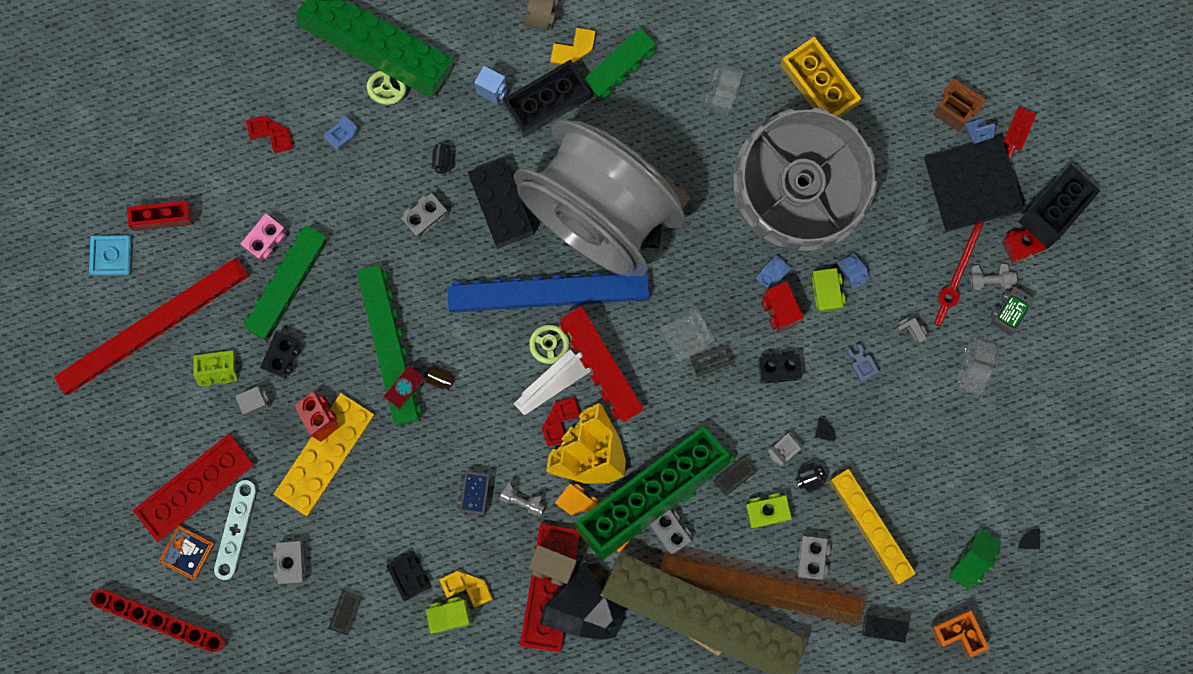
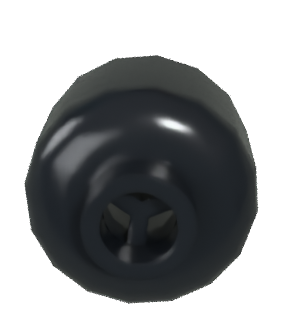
M812 462L798 470L796 482L800 489L804 488L807 492L811 493L825 485L827 475L820 464L817 465Z

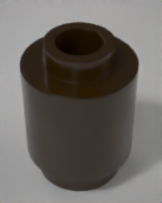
M435 364L432 367L428 366L424 377L427 378L426 383L442 390H449L455 379V375L451 374V371Z

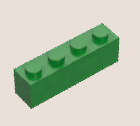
M638 28L583 79L591 94L598 101L601 99L606 100L613 93L612 89L617 85L620 87L627 80V75L639 70L641 67L640 63L654 56L656 53V43L641 28Z

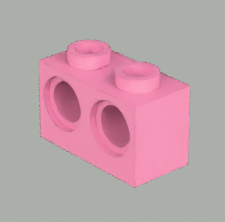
M265 213L241 242V245L263 262L264 259L267 260L272 256L273 248L277 243L281 244L285 240L287 231ZM271 227H275L276 233L271 236L267 235L268 230ZM262 242L264 244L263 248L260 251H255V245Z

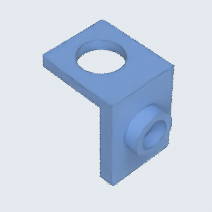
M983 118L965 123V128L973 143L976 144L994 138L995 124L987 125Z

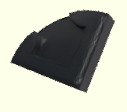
M819 417L815 438L835 442V432L827 420Z
M1040 529L1027 532L1019 541L1018 549L1039 550Z

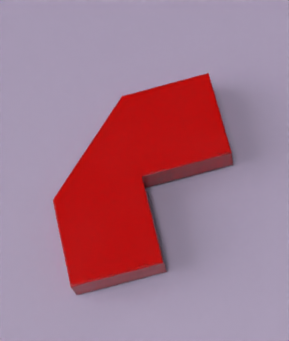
M266 116L246 120L250 140L270 136L274 154L293 150L290 132L287 128Z
M575 397L555 402L542 426L547 447L563 443L561 438L565 434L561 422L579 417L580 414Z

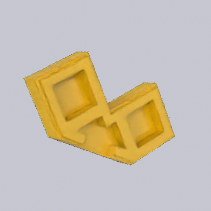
M576 28L573 46L554 43L550 63L562 65L571 59L573 64H575L576 61L590 54L593 51L596 31Z
M456 571L439 579L447 598L466 590L474 608L493 600L486 582L479 578Z

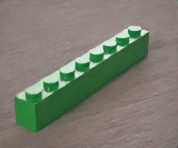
M377 265L357 270L356 272L387 392L409 365H406L404 360L407 357L406 348L401 346L399 340L403 338L400 326L396 327L395 320L398 319L395 307H391L390 303L393 300L390 288L387 289L385 283L389 281L386 269L382 270L381 266ZM416 391L400 410L389 402L393 423L396 427L420 421L419 416L422 415L419 403L415 404L414 396H417Z

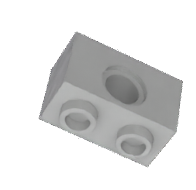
M304 542L276 543V548H273V558L277 560V568H274V579L278 580V584L306 583ZM288 557L293 559V566L290 569L284 566V561Z

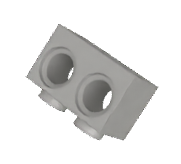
M432 193L422 196L418 200L419 204L414 208H408L401 218L418 240L449 215L444 206ZM429 205L437 206L436 210L432 213L427 212L426 208ZM415 217L421 218V222L418 225H412L411 221Z
M674 509L667 511L650 524V527L670 556L691 542L690 537L692 536L686 526L681 527L678 522L680 517ZM668 517L671 520V525L667 528L662 527L659 523L660 518ZM675 533L682 536L683 540L679 545H675L671 541V536Z
M801 537L797 578L823 580V576L827 577L828 564H825V557L829 556L830 544H827V539ZM812 543H817L820 546L818 554H813L810 551ZM810 563H814L818 567V572L815 575L808 572L807 568Z

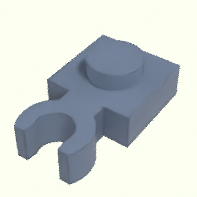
M859 344L856 346L859 351L857 355L853 354L851 349L847 351V354L851 359L855 360V363L851 366L860 382H863L878 374L879 371L870 355L863 356V347Z

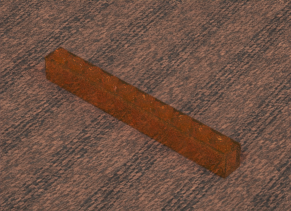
M663 553L660 565L661 571L705 591L858 626L862 619L865 599Z

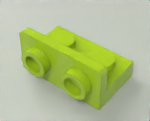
M234 351L194 355L193 376L197 385L210 386L237 381Z

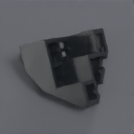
M598 561L584 562L577 568L578 573L569 580L568 584L564 583L558 589L560 593L553 600L549 599L544 604L540 624L578 637L600 640L616 638L621 621L619 604L600 596L608 577Z

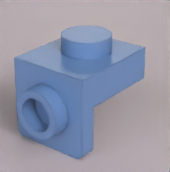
M343 115L340 117L339 123L324 134V138L336 150H339L354 138L357 127L352 120Z
M854 253L837 263L838 268L849 280L852 289L863 285L869 280L867 268Z
M776 255L756 278L767 289H770L777 285L791 270V267Z

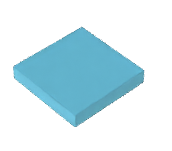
M90 236L89 275L130 276L131 236Z

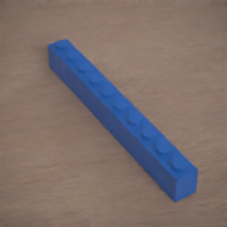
M613 272L609 276H603V273L591 274V277H583L582 274L572 275L571 278L552 276L551 279L544 280L543 277L531 278L532 281L515 278L512 279V282H504V280L498 279L484 284V281H473L470 285H464L463 282H454L452 286H447L448 310L450 313L649 300L647 273L644 276H622Z

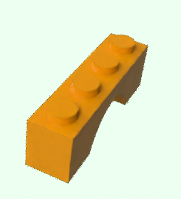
M569 484L555 504L570 516H573L579 512H589L601 502L593 496L588 498L584 495L585 490L578 484L574 486ZM625 543L623 546H621V547H620L619 549H617L616 551H618V552L620 553V552L624 549V547L627 545V543Z

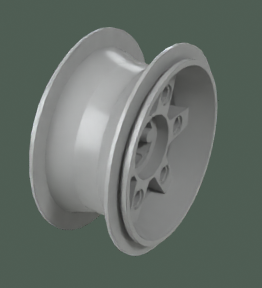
M556 121L552 125L551 130L555 141L559 145V150L547 168L540 173L526 169H518L514 173V180L520 198L547 228L586 258L622 276H644L648 269L644 258L639 252L641 243L651 230L658 225L679 228L684 224L685 216L681 209L679 198L655 169L617 139L596 127L580 121Z

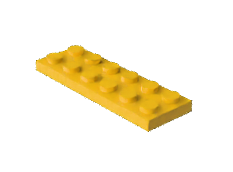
M340 393L330 408L338 418L336 422L340 428L321 442L311 437L273 494L307 517L375 416L342 393Z

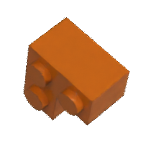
M965 611L930 627L938 646L944 647L958 640L966 657H973L989 649L972 611Z

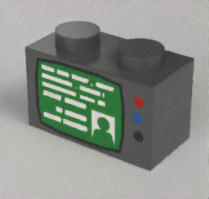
M1013 287L1010 291H1005L1001 297L1002 305L1000 308L996 307L991 314L993 318L991 324L1009 335H1013L1017 331L1035 300L1016 287Z

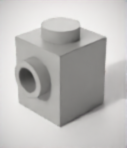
M258 386L235 396L242 414L246 417L269 407L267 404L269 397L266 391H262Z

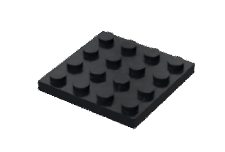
M1002 136L924 157L945 233L1024 212Z

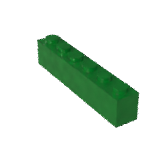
M307 225L303 229L300 228L295 237L297 240L294 245L288 247L283 263L280 262L277 265L275 276L273 279L268 280L264 288L266 291L262 297L259 296L254 304L255 309L244 320V328L267 342L329 241L325 235Z

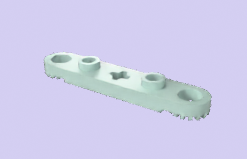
M248 480L240 481L235 487L214 567L215 575L221 580H228L234 576L256 495V486ZM243 485L251 487V493L248 496H243L240 493ZM238 524V528L241 529L240 533H236V535L233 536V532L230 531V528L235 527V525ZM223 564L230 566V573L226 576L220 573V567Z

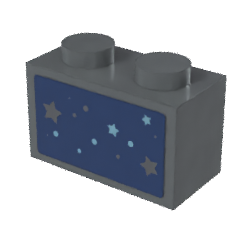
M466 471L465 476H461L460 487L463 488L462 496L459 495L457 500V508H460L461 513L485 516L491 480L490 474Z

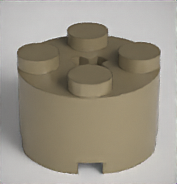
M529 0L524 25L545 31L547 29L551 30L555 15L553 12L556 10L558 0Z

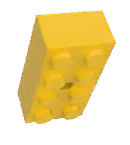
M812 37L782 58L780 66L812 108L827 109L830 114L841 118L859 105L861 97L815 37Z

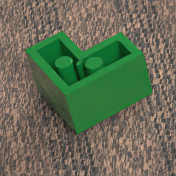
M980 528L970 540L963 555L954 564L949 576L969 590L974 584L978 586L984 578L983 574L985 572L989 573L994 567V561L1000 554L998 548L1001 542Z

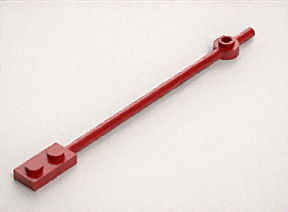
M1021 107L1016 109L1003 140L1004 145L1008 146L1006 152L1009 162L1015 149L1018 151L1022 150L1037 115ZM984 222L974 225L949 287L944 288L938 295V302L941 306L933 323L936 326L941 327L948 308L954 307L959 301V294L956 289ZM946 295L951 297L950 302L945 301L944 297Z

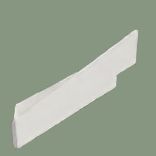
M569 350L522 393V396L514 402V405L522 414L526 415L591 371L589 368L585 369L579 360L582 357L580 353L575 355Z

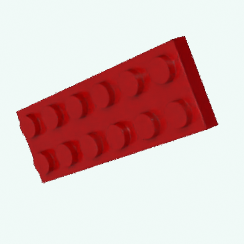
M227 434L132 511L153 538L160 542L255 465L231 434Z
M540 524L536 548L539 545L576 560L579 533L575 529ZM531 574L520 646L560 653L564 632L540 624L544 604L549 599L553 600L560 593L558 589L561 586L552 583V578L545 576L544 579H541Z

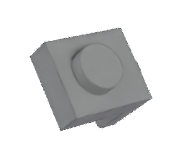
M906 318L898 323L899 327L895 329L896 333H899L907 328L916 345L923 343L927 339L925 328L923 325L918 324L916 318L912 320Z
M789 432L768 452L772 461L782 466L801 450L803 446Z

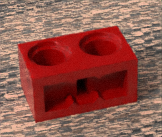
M313 391L298 402L295 408L310 436L321 442L340 427L336 422L338 419L336 414L328 407L329 402L324 395L320 396Z

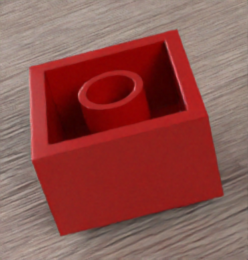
M787 281L764 291L760 303L764 312L768 311L770 315L769 323L773 330L776 329L779 334L802 322L804 317Z

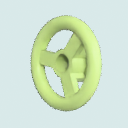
M378 71L368 79L367 92L377 103L390 105L397 103L404 97L406 85L398 81L400 84V91L392 87L390 76ZM384 76V82L381 86L373 89L374 81Z
M543 325L533 332L529 342L530 351L539 362L554 364L568 352L567 334L564 335L560 327L556 325ZM548 330L558 333L555 336L548 334L543 336V338L539 337V334ZM562 339L563 349L559 355L554 357L553 350L556 348L557 342ZM547 341L553 342L551 347H547L545 344ZM535 342L541 344L542 348L547 351L548 358L541 356L537 352Z

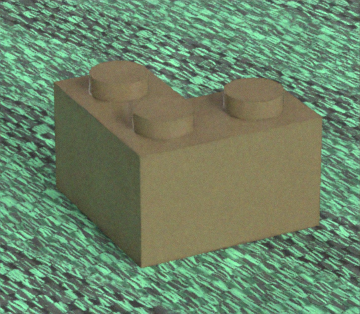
M537 545L528 569L532 570V575L544 579L545 576L552 578V583L562 586L563 583L568 584L577 561Z

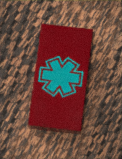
M409 365L383 397L400 410L425 380V377Z

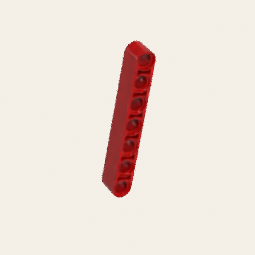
M98 589L91 595L90 599L93 606L209 652H220L226 647L225 637L217 632L115 592ZM102 593L106 595V601L103 604L99 602V596ZM122 600L125 603V608L120 612L117 605ZM139 608H142L144 611V616L141 619L136 616V611ZM158 615L163 618V623L159 627L155 624V618ZM177 622L182 626L179 634H176L173 629ZM195 630H198L201 634L198 641L192 638ZM214 637L220 641L219 647L216 649L211 646V640Z

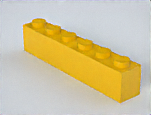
M847 469L831 479L829 483L894 584L899 585L916 574L850 470Z

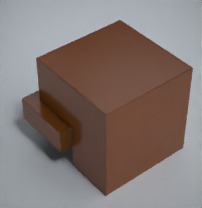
M953 78L941 96L944 99L933 115L960 132L969 117L976 116L986 99Z

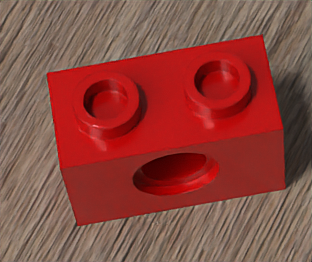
M1024 228L1025 231L1020 233L1016 230L1007 234L1006 239L1002 242L1011 263L1042 252L1047 248L1026 228ZM1022 238H1027L1030 241V246H1025L1022 243Z

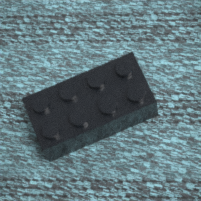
M570 59L503 98V103L525 138L590 100L591 91Z
M505 158L467 172L497 249L534 235Z
M1070 164L1058 175L1018 222L1048 249L1062 237L1098 195L1100 190Z

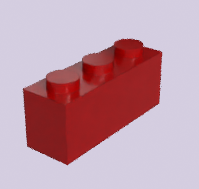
M187 200L127 207L128 227L133 231L193 225L192 205Z

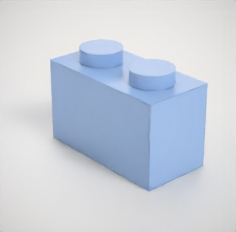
M483 66L474 82L476 92L498 104L500 99L503 100L508 92L505 76Z

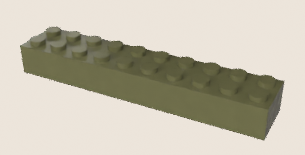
M620 552L615 560L600 595L767 674H796L808 640L623 552Z

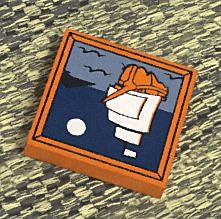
M178 526L158 562L196 580L215 544L182 526Z

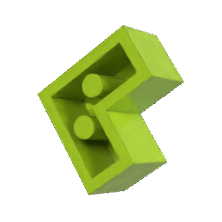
M461 597L448 599V604L443 606L441 602L430 604V609L425 610L430 634L472 625L467 600H462Z

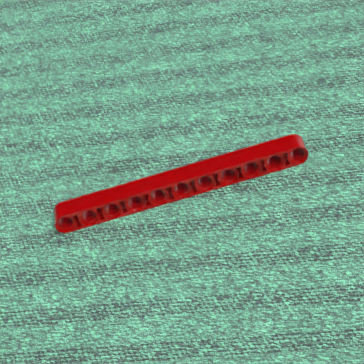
M238 258L227 262L54 376V380L64 395L73 393L244 281L249 276L248 272Z

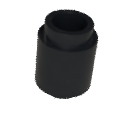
M435 144L432 153V169L438 174H446L447 171L451 170L452 166L451 146L448 144Z

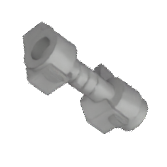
M1001 264L998 276H983L979 265L971 268L970 283L973 290H981L984 284L998 283L999 288H1010L1012 285L1017 284V275L1015 272H1009L1007 264Z
M507 483L499 500L507 504L509 502L518 504L528 509V513L541 517L545 505L541 503L542 497H530L528 501L516 495L517 491L510 483Z

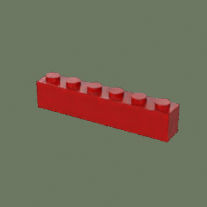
M577 306L559 318L561 323L558 324L564 335L568 333L571 340L569 343L575 352L579 351L582 356L579 360L583 367L590 369L592 373L590 378L595 386L599 385L602 389L600 395L605 403L609 402L613 409L610 411L616 420L620 419L624 423L644 410L582 306Z

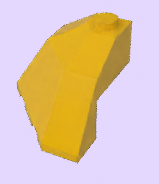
M600 403L583 410L579 415L580 421L574 428L570 427L561 438L563 443L558 449H553L548 455L546 470L548 473L581 483H610L625 476L626 459L620 437Z

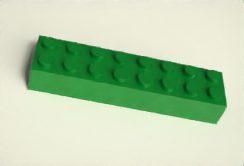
M305 0L297 10V26L431 99L451 73L452 57L347 0Z
M702 426L575 522L576 531L603 561L728 466L729 453Z

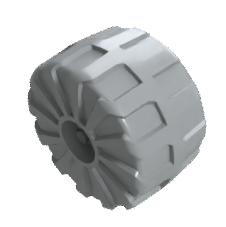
M817 107L811 110L789 109L778 113L759 125L742 145L733 171L734 197L739 209L738 212L744 223L748 224L759 238L767 244L793 252L821 250L849 236L865 218L877 189L874 171L875 156L872 148L867 146L864 139L857 132L858 128L849 120L844 121L830 114L827 109ZM799 177H804L807 180L808 184L806 187H801L798 184Z

